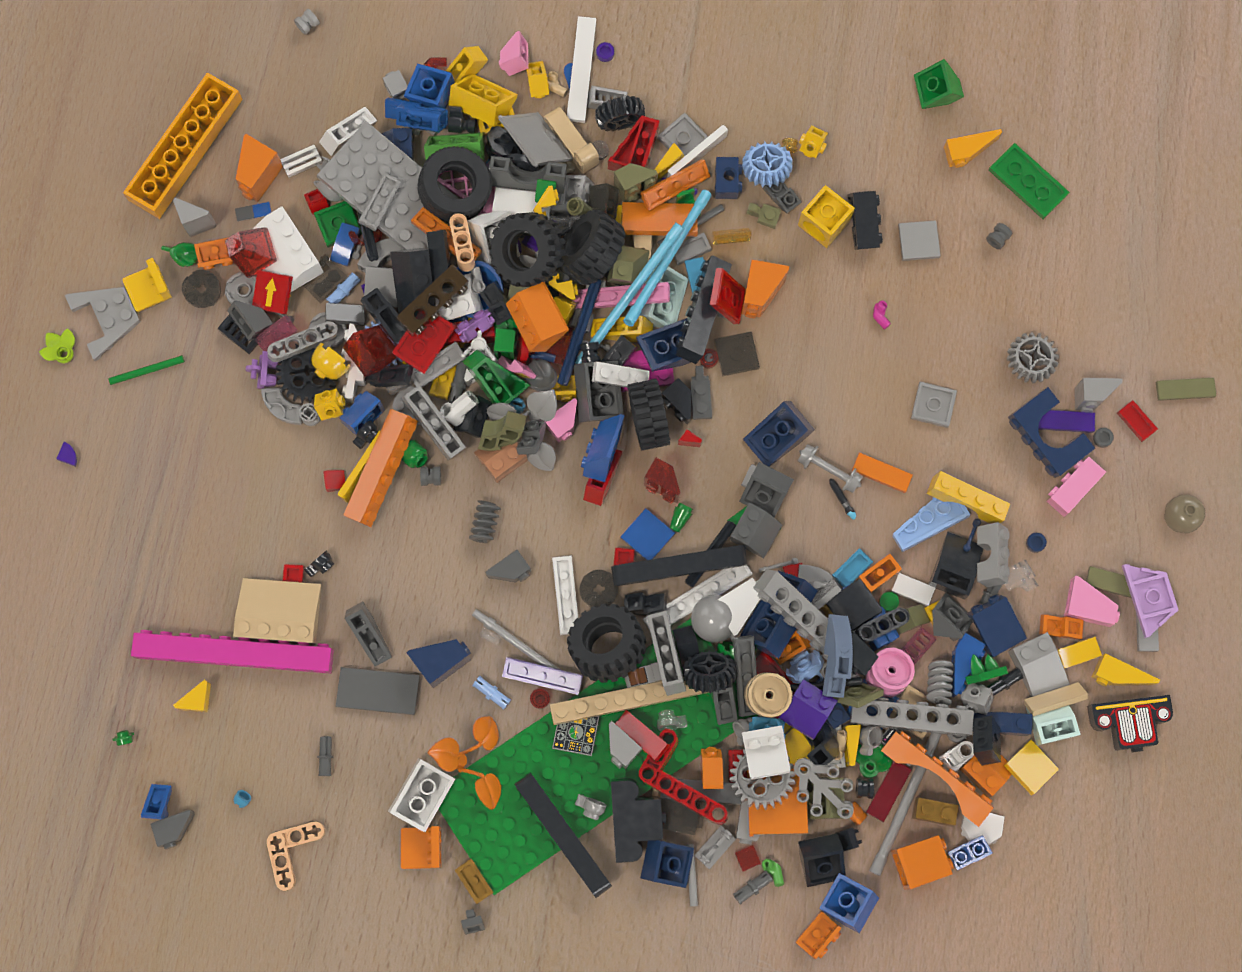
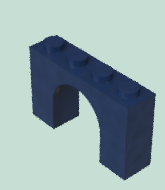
M1047 387L1009 415L1008 419L1010 420L1011 427L1014 430H1018L1022 435V441L1032 448L1035 458L1042 461L1045 465L1046 472L1056 478L1092 452L1095 447L1084 433L1075 437L1062 448H1053L1043 442L1038 431L1040 419L1060 403L1050 388Z

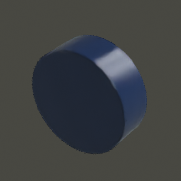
M1032 533L1026 539L1028 550L1034 553L1041 552L1047 544L1045 536L1041 533Z

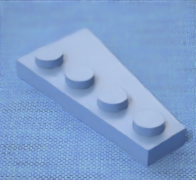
M933 497L926 506H923L916 515L893 533V538L901 551L904 552L970 517V513L965 505L955 502H943Z

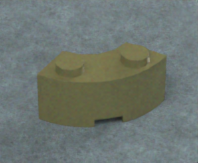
M508 411L500 420H485L478 449L496 451L501 450L504 446L516 443L523 433L527 416Z

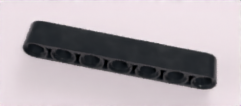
M738 545L611 566L614 586H623L748 565L745 545Z
M531 772L517 781L514 785L594 897H599L611 888L612 885Z

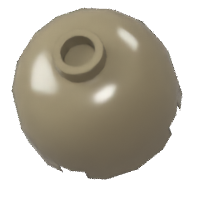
M1192 495L1174 497L1165 507L1164 519L1167 525L1175 532L1191 533L1197 530L1205 519V508L1202 502Z

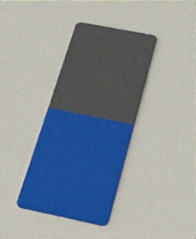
M265 202L235 208L237 221L270 214V203Z

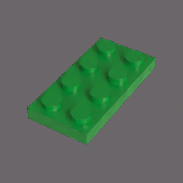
M1016 143L988 169L1043 220L1070 193Z

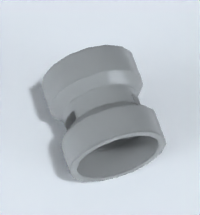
M310 9L304 11L301 17L294 19V23L304 35L308 34L312 27L320 24L318 18Z
M306 403L300 407L299 416L305 425L315 426L319 423L320 417L314 408V404Z

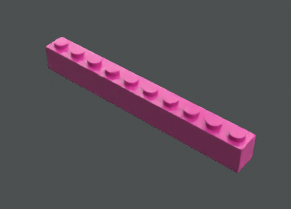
M140 630V633H134L131 657L135 659L329 674L332 672L334 650L329 648L328 644L318 643L317 647L309 646V643L297 642V645H290L289 641L278 640V644L270 643V640L258 639V642H250V638L239 637L237 641L231 640V637L219 636V639H211V635L200 634L198 638L191 637L192 634L180 633L179 636H172L171 632L160 631L159 635L152 634L153 631Z

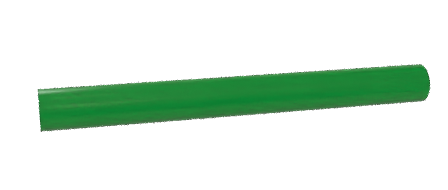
M183 355L110 377L108 380L110 385L175 366L185 361Z

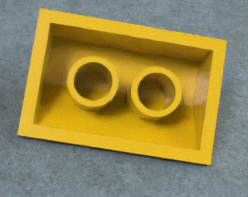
M471 74L451 85L449 106L462 107V111L472 118L479 119L487 125L495 126L500 123L499 115H508L518 94L475 74Z

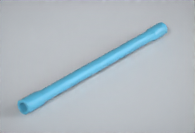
M702 190L693 208L682 224L685 230L659 262L636 302L628 311L623 320L626 325L634 326L699 214L710 200L712 195L709 191Z
M675 222L663 242L590 342H599V344L602 342L672 244L677 241L685 230L684 227ZM582 351L580 352V354L578 355V357H577V359H576V362H575L576 364H581V363H582V360H581V357L583 356V352H582Z

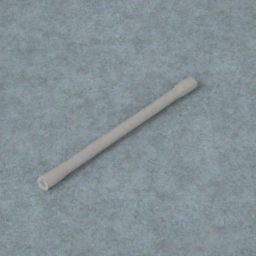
M951 715L947 716V722L949 721ZM931 733L925 746L928 750L926 754L932 757L942 734ZM919 765L915 768L880 850L869 871L878 876L883 871L892 845L926 771V768Z

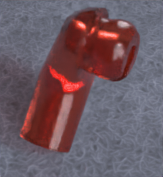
M431 57L423 65L432 68L447 67V57Z

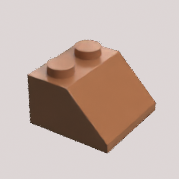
M517 442L513 445L504 446L501 450L486 451L478 449L474 452L496 483L528 461L527 455H518L516 449L518 446Z

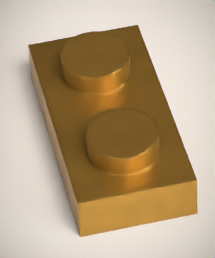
M472 859L455 869V872L476 904L493 894L492 889Z

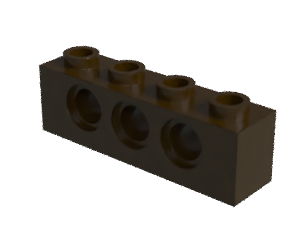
M452 264L396 317V320L412 337L415 334L420 335L426 329L424 326L426 323L435 321L440 316L439 311L443 307L445 309L450 307L454 302L453 298L457 294L461 296L468 289L469 281ZM449 284L453 287V291L445 293L442 287ZM433 297L437 298L439 304L431 306L428 300ZM416 311H423L425 317L418 320L414 314Z

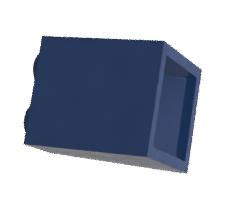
M457 639L411 649L406 652L432 688H435L471 661L469 648L463 641L459 643Z

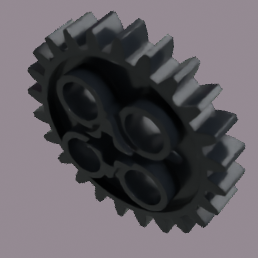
M316 348L278 362L280 365L276 366V370L279 371L276 373V378H281L277 381V384L283 385L281 388L282 392L288 391L286 397L294 395V402L301 398V404H303L305 399L308 400V403H311L312 399H315V394L331 390L330 387H336V383L333 381L338 379L331 380L327 377L324 380L321 379L323 383L320 385L313 383L315 378H320L314 373L316 369L311 364L312 354ZM297 361L301 363V366L294 368L291 364ZM305 370H308V372L310 373L309 376H306V374L304 373ZM295 380H301L304 384L302 386H296L293 384V382Z

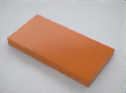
M622 202V226L625 235L666 236L675 222L682 226L694 204L662 203L651 210H647L643 202ZM697 219L693 224L692 228L690 229L689 233L687 234V236L697 237Z

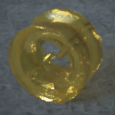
M794 138L782 139L783 145L781 147H786L790 153L797 152L798 140Z

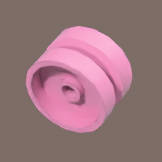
M885 648L877 653L879 657L866 674V682L869 685L884 689V696L882 697L886 698L901 694L913 680L915 670L910 656L903 650Z

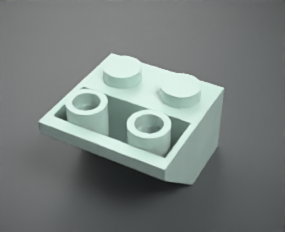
M1069 705L1034 717L1032 716V731L1037 746L1080 735L1075 714Z

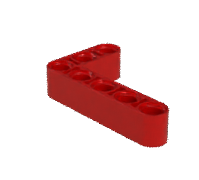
M663 730L658 737L664 741L667 735L674 736V741L668 744L670 747L664 753L662 761L656 762L651 756L647 755L639 770L640 779L648 786L714 824H724L728 820V812L723 805L663 772L679 743L678 737L673 730ZM653 770V777L651 779H645V771ZM664 780H670L671 786L668 789H662L661 783ZM681 790L689 791L686 799L678 797ZM698 800L706 801L704 809L699 810L696 808ZM716 810L724 811L722 819L716 820L713 818Z

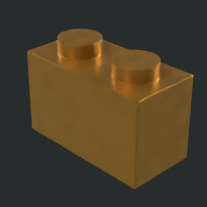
M916 798L912 819L955 826L959 805Z

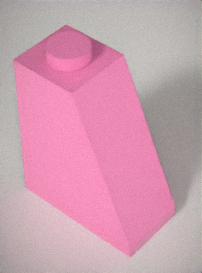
M1074 576L1070 580L1064 617L1082 619L1085 622L1111 627L1118 622L1120 612L1117 611L1118 605L1082 578Z

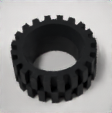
M657 379L627 384L633 422L641 451L670 445L668 422Z

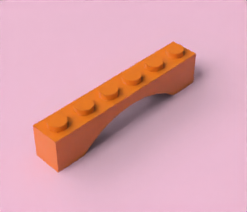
M896 730L881 751L896 763L919 765L939 775L955 793L962 814L979 827L994 808L991 804L992 800L985 794L980 796L975 792L976 787L970 782H962L959 779L960 775L953 769L947 770L942 766L943 762L936 756L930 757L926 754L928 750L921 744L917 743L915 745L910 741L911 737L904 731L899 733Z

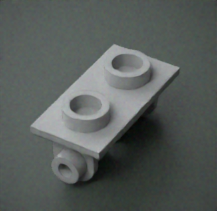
M720 826L694 856L710 869L736 839L727 829Z

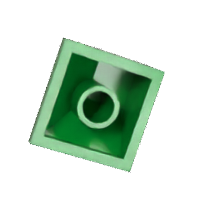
M945 59L914 74L922 109L949 105L964 97L960 79Z

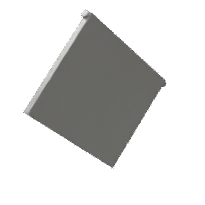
M539 112L498 116L500 122L533 166L545 165L548 162H566L573 159Z

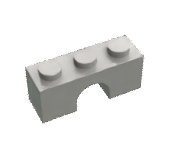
M999 522L977 527V545L986 551L991 550V555L986 561L977 563V581L986 587L1008 584V576L1010 574L1008 567L1010 555L1008 549L1009 531L1008 528Z

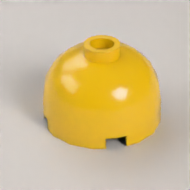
M320 343L312 354V365L316 369L314 373L323 380L325 377L331 380L341 378L350 369V364L346 366L344 364L346 360L330 347H327V349L322 348L324 344Z

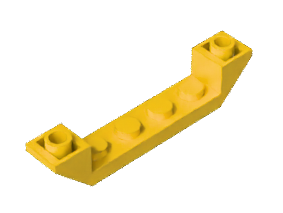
M548 186L533 212L547 216L546 211L542 212V209L556 206V201H559L557 189L553 190V186ZM559 273L557 276H553L548 285L568 299L575 300V295H578L577 285L572 284V280L557 283L556 280L559 279Z

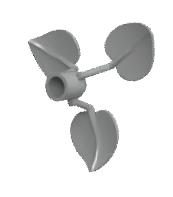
M554 389L531 393L527 398L529 410L522 415L529 416L531 421L547 422L552 420L557 411ZM506 403L492 404L487 408V414L491 421L500 420L508 411L516 413L515 408ZM542 442L538 452L527 455V459L538 469L552 471L556 455L549 444Z

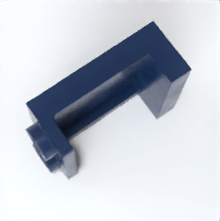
M993 595L988 598V602L983 605L977 604L973 606L971 611L967 613L968 617L973 620L984 644H986V647H984L986 653L992 657L1027 639L1005 596Z

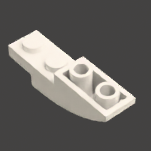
M350 323L349 329L345 330L344 340L347 342L346 347L342 348L341 357L346 360L345 364H350L351 367L346 372L348 380L347 385L343 386L342 395L345 396L347 403H354L358 385H366L367 366L360 336L354 324Z

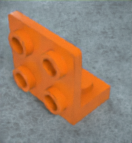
M440 826L428 827L426 832L418 828H401L402 869L441 868Z

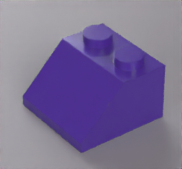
M803 679L792 695L791 704L780 715L779 719L813 740L827 720L837 700L833 697L822 695L823 691Z

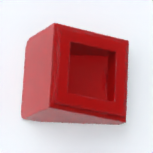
M318 189L304 194L312 215L316 211L329 207L326 198Z
M686 430L678 440V445L700 447L702 444V439L689 430Z
M344 470L323 471L326 491H339L346 481Z

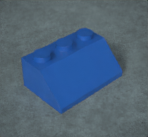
M620 414L599 422L598 428L593 429L591 435L593 442L588 443L586 449L588 456H584L581 467L584 468V477L602 482L606 481L620 440L625 415Z

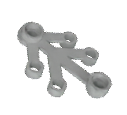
M801 758L795 762L794 772L800 777L799 790L797 791V800L804 803L809 799V792L807 790L808 779L814 784L813 804L810 810L813 816L818 817L823 813V806L821 805L822 793L837 808V813L841 818L848 819L853 815V804L850 801H842L830 789L841 788L844 792H850L853 789L852 780L849 778H844L843 780L819 778L815 774L827 773L829 777L836 778L839 775V767L836 764L815 765L807 758ZM806 767L808 770L802 771L800 768ZM836 769L837 772L831 773L829 770ZM849 783L850 787H844L843 784ZM801 793H804V794H806L807 796L804 797V798H802V797H800L799 795H800ZM818 807L820 811L816 812L813 809ZM846 809L849 813H843L842 810Z

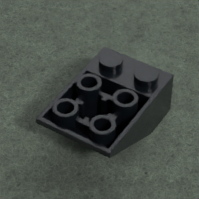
M947 532L928 585L965 600L970 595L976 578L977 563L980 562L983 548L972 541L970 544L971 550L966 552L963 546L967 544L968 539Z

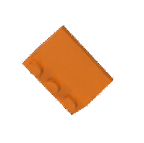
M545 282L517 292L506 303L530 352H546L569 331Z

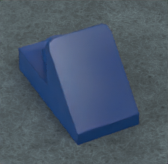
M151 784L141 818L164 819L169 816L167 805L172 793L171 786Z

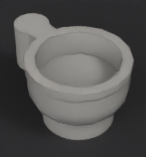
M749 717L733 722V730L737 736V743L740 746L744 744L742 732H748L749 723L752 722V719Z
M867 726L860 729L859 741L863 743L860 748L861 755L871 756L873 748H877L881 744L883 733L879 726Z
M578 794L575 805L585 809L583 815L595 820L599 819V816L604 813L607 807L605 803L582 794Z

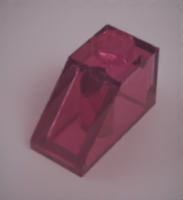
M285 315L269 326L255 341L263 351H267L270 344L292 336L298 330L288 316Z

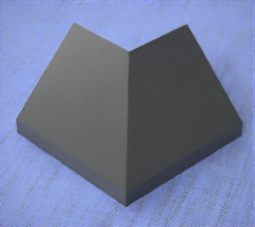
M947 592L932 610L934 636L949 637L952 641H956L965 635L973 623V620L968 617L967 612Z

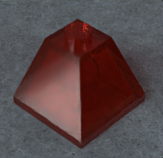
M266 227L239 231L225 240L229 257L247 278L257 274V270H263L277 261L269 231Z

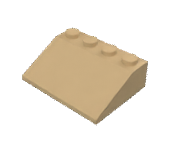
M243 578L235 615L233 637L316 643L322 584Z

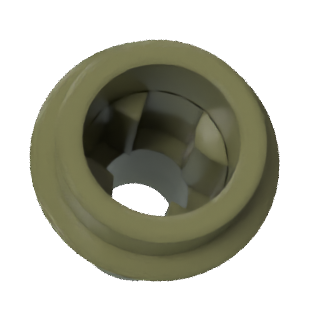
M580 197L571 198L567 203V210L574 216H581L592 210Z

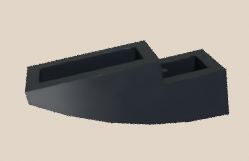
M375 288L362 297L360 301L388 337L397 344L406 330L396 320L398 313L390 302H387L379 289Z

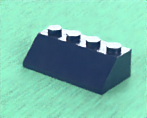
M778 570L793 587L810 603L812 602L818 591L805 579ZM760 600L739 637L754 636L755 648L779 659L796 628L788 625L781 614L775 613L770 608L772 605Z

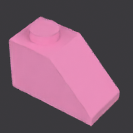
M517 31L500 51V68L505 70L509 76L529 68L528 42L520 31Z
M575 398L557 410L552 420L546 422L547 429L558 443L562 440H568L573 435L577 412V400Z

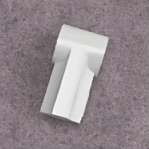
M468 390L452 404L449 402L445 403L439 412L447 422L458 426L463 422L465 414L479 402L473 392Z

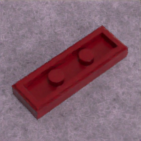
M893 761L865 813L884 822L912 769Z

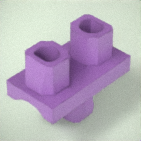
M263 351L262 355L259 356V366H257L258 360L252 359V365L246 366V371L251 373V379H256L258 373L257 389H263L265 386H275L277 379L276 375L267 374V368L276 369L278 362H272L268 358L267 351Z

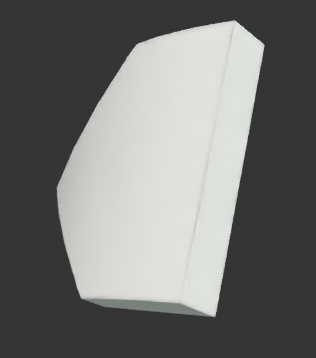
M989 813L978 827L963 815L961 835L965 836L968 841L983 835L988 845L994 844L1002 836L1004 816Z

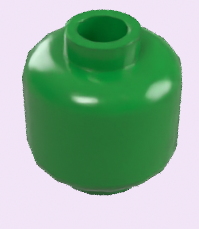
M410 440L401 460L410 468H420L427 462V449L418 441Z

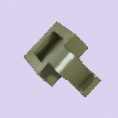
M750 203L746 214L758 217L757 223L775 229L781 209L763 204V207L760 208L758 205Z

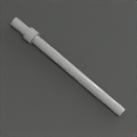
M477 609L473 612L472 616L482 622L485 628L489 631L493 630L538 664L559 669L496 624L497 621L493 618H488Z

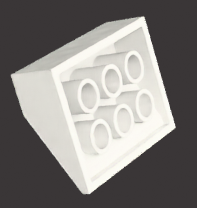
M283 207L266 215L238 243L256 273L257 270L292 276L291 292L324 273L318 260Z

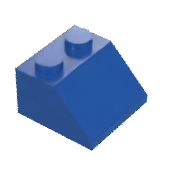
M417 63L404 97L412 102L422 103V107L445 109L449 101L451 85L455 83V80L450 72Z
M365 391L363 394L357 395L350 408L346 407L343 410V415L339 419L342 424L356 435L367 421L371 420L374 422L385 409L377 397Z
M839 873L819 909L860 934L879 897L874 891Z

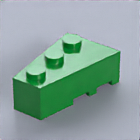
M479 350L474 351L462 361L493 404H509L530 386L520 377L497 362L492 361Z

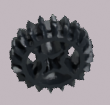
M628 95L608 100L599 105L595 110L596 123H598V127L601 130H611L612 132L632 128L641 116H645L644 104L640 98Z
M716 650L715 652L708 651L704 653L701 651L700 654L688 657V661L684 662L682 672L685 684L689 686V689H694L695 692L701 691L702 694L705 692L711 694L712 692L719 693V690L725 691L726 687H732V683L736 679L737 667H735L734 659H731L730 655H724V652L718 653Z

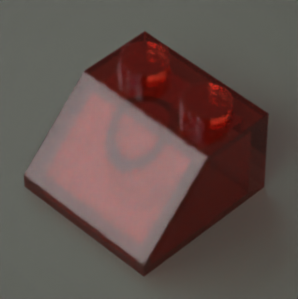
M379 325L354 332L342 347L365 377L379 372L398 358L392 354L396 346Z

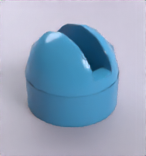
M515 398L510 402L511 406L515 408L516 413L520 414L525 410L523 399ZM515 402V403L522 404V407H521V406H518V405H514L513 403Z
M238 790L233 799L234 804L239 805V808L246 807L251 801L250 794L244 790Z

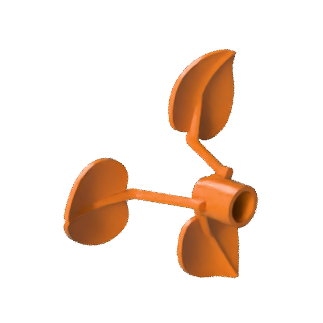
M488 716L478 718L473 725V736L479 742L477 745L459 752L457 741L448 737L436 742L427 753L446 772L458 769L459 772L479 776L480 779L475 782L476 793L482 803L488 809L493 810L501 795L499 779L492 773L484 776L483 773L464 768L467 764L465 754L481 746L489 751L498 742V727L493 718Z

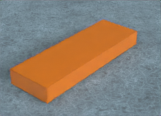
M860 452L852 468V472L856 468L857 472L862 476L903 493H906L913 474Z

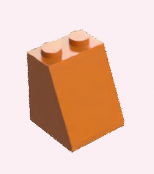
M245 134L236 181L239 185L238 188L246 199L250 201L253 199L259 202L283 168V165L276 151Z
M758 260L751 261L742 308L743 315L753 319L761 317L785 283L789 266Z
M939 835L891 850L904 890L913 889L953 874V863L950 857L947 858L944 851L947 850L946 843L943 838L940 839Z

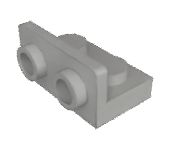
M566 175L564 194L561 195L559 204H567L571 198L580 197L590 206L589 202L594 190V183L586 175Z

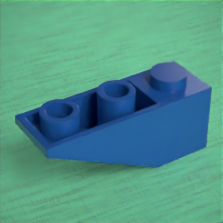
M967 633L958 640L952 651V663L954 665L952 668L953 675H951L953 678V682H951L953 687L951 690L952 697L958 694L961 695L967 686L964 682L966 680L965 677L972 675V655L975 654L981 661L986 652L983 650L986 644Z

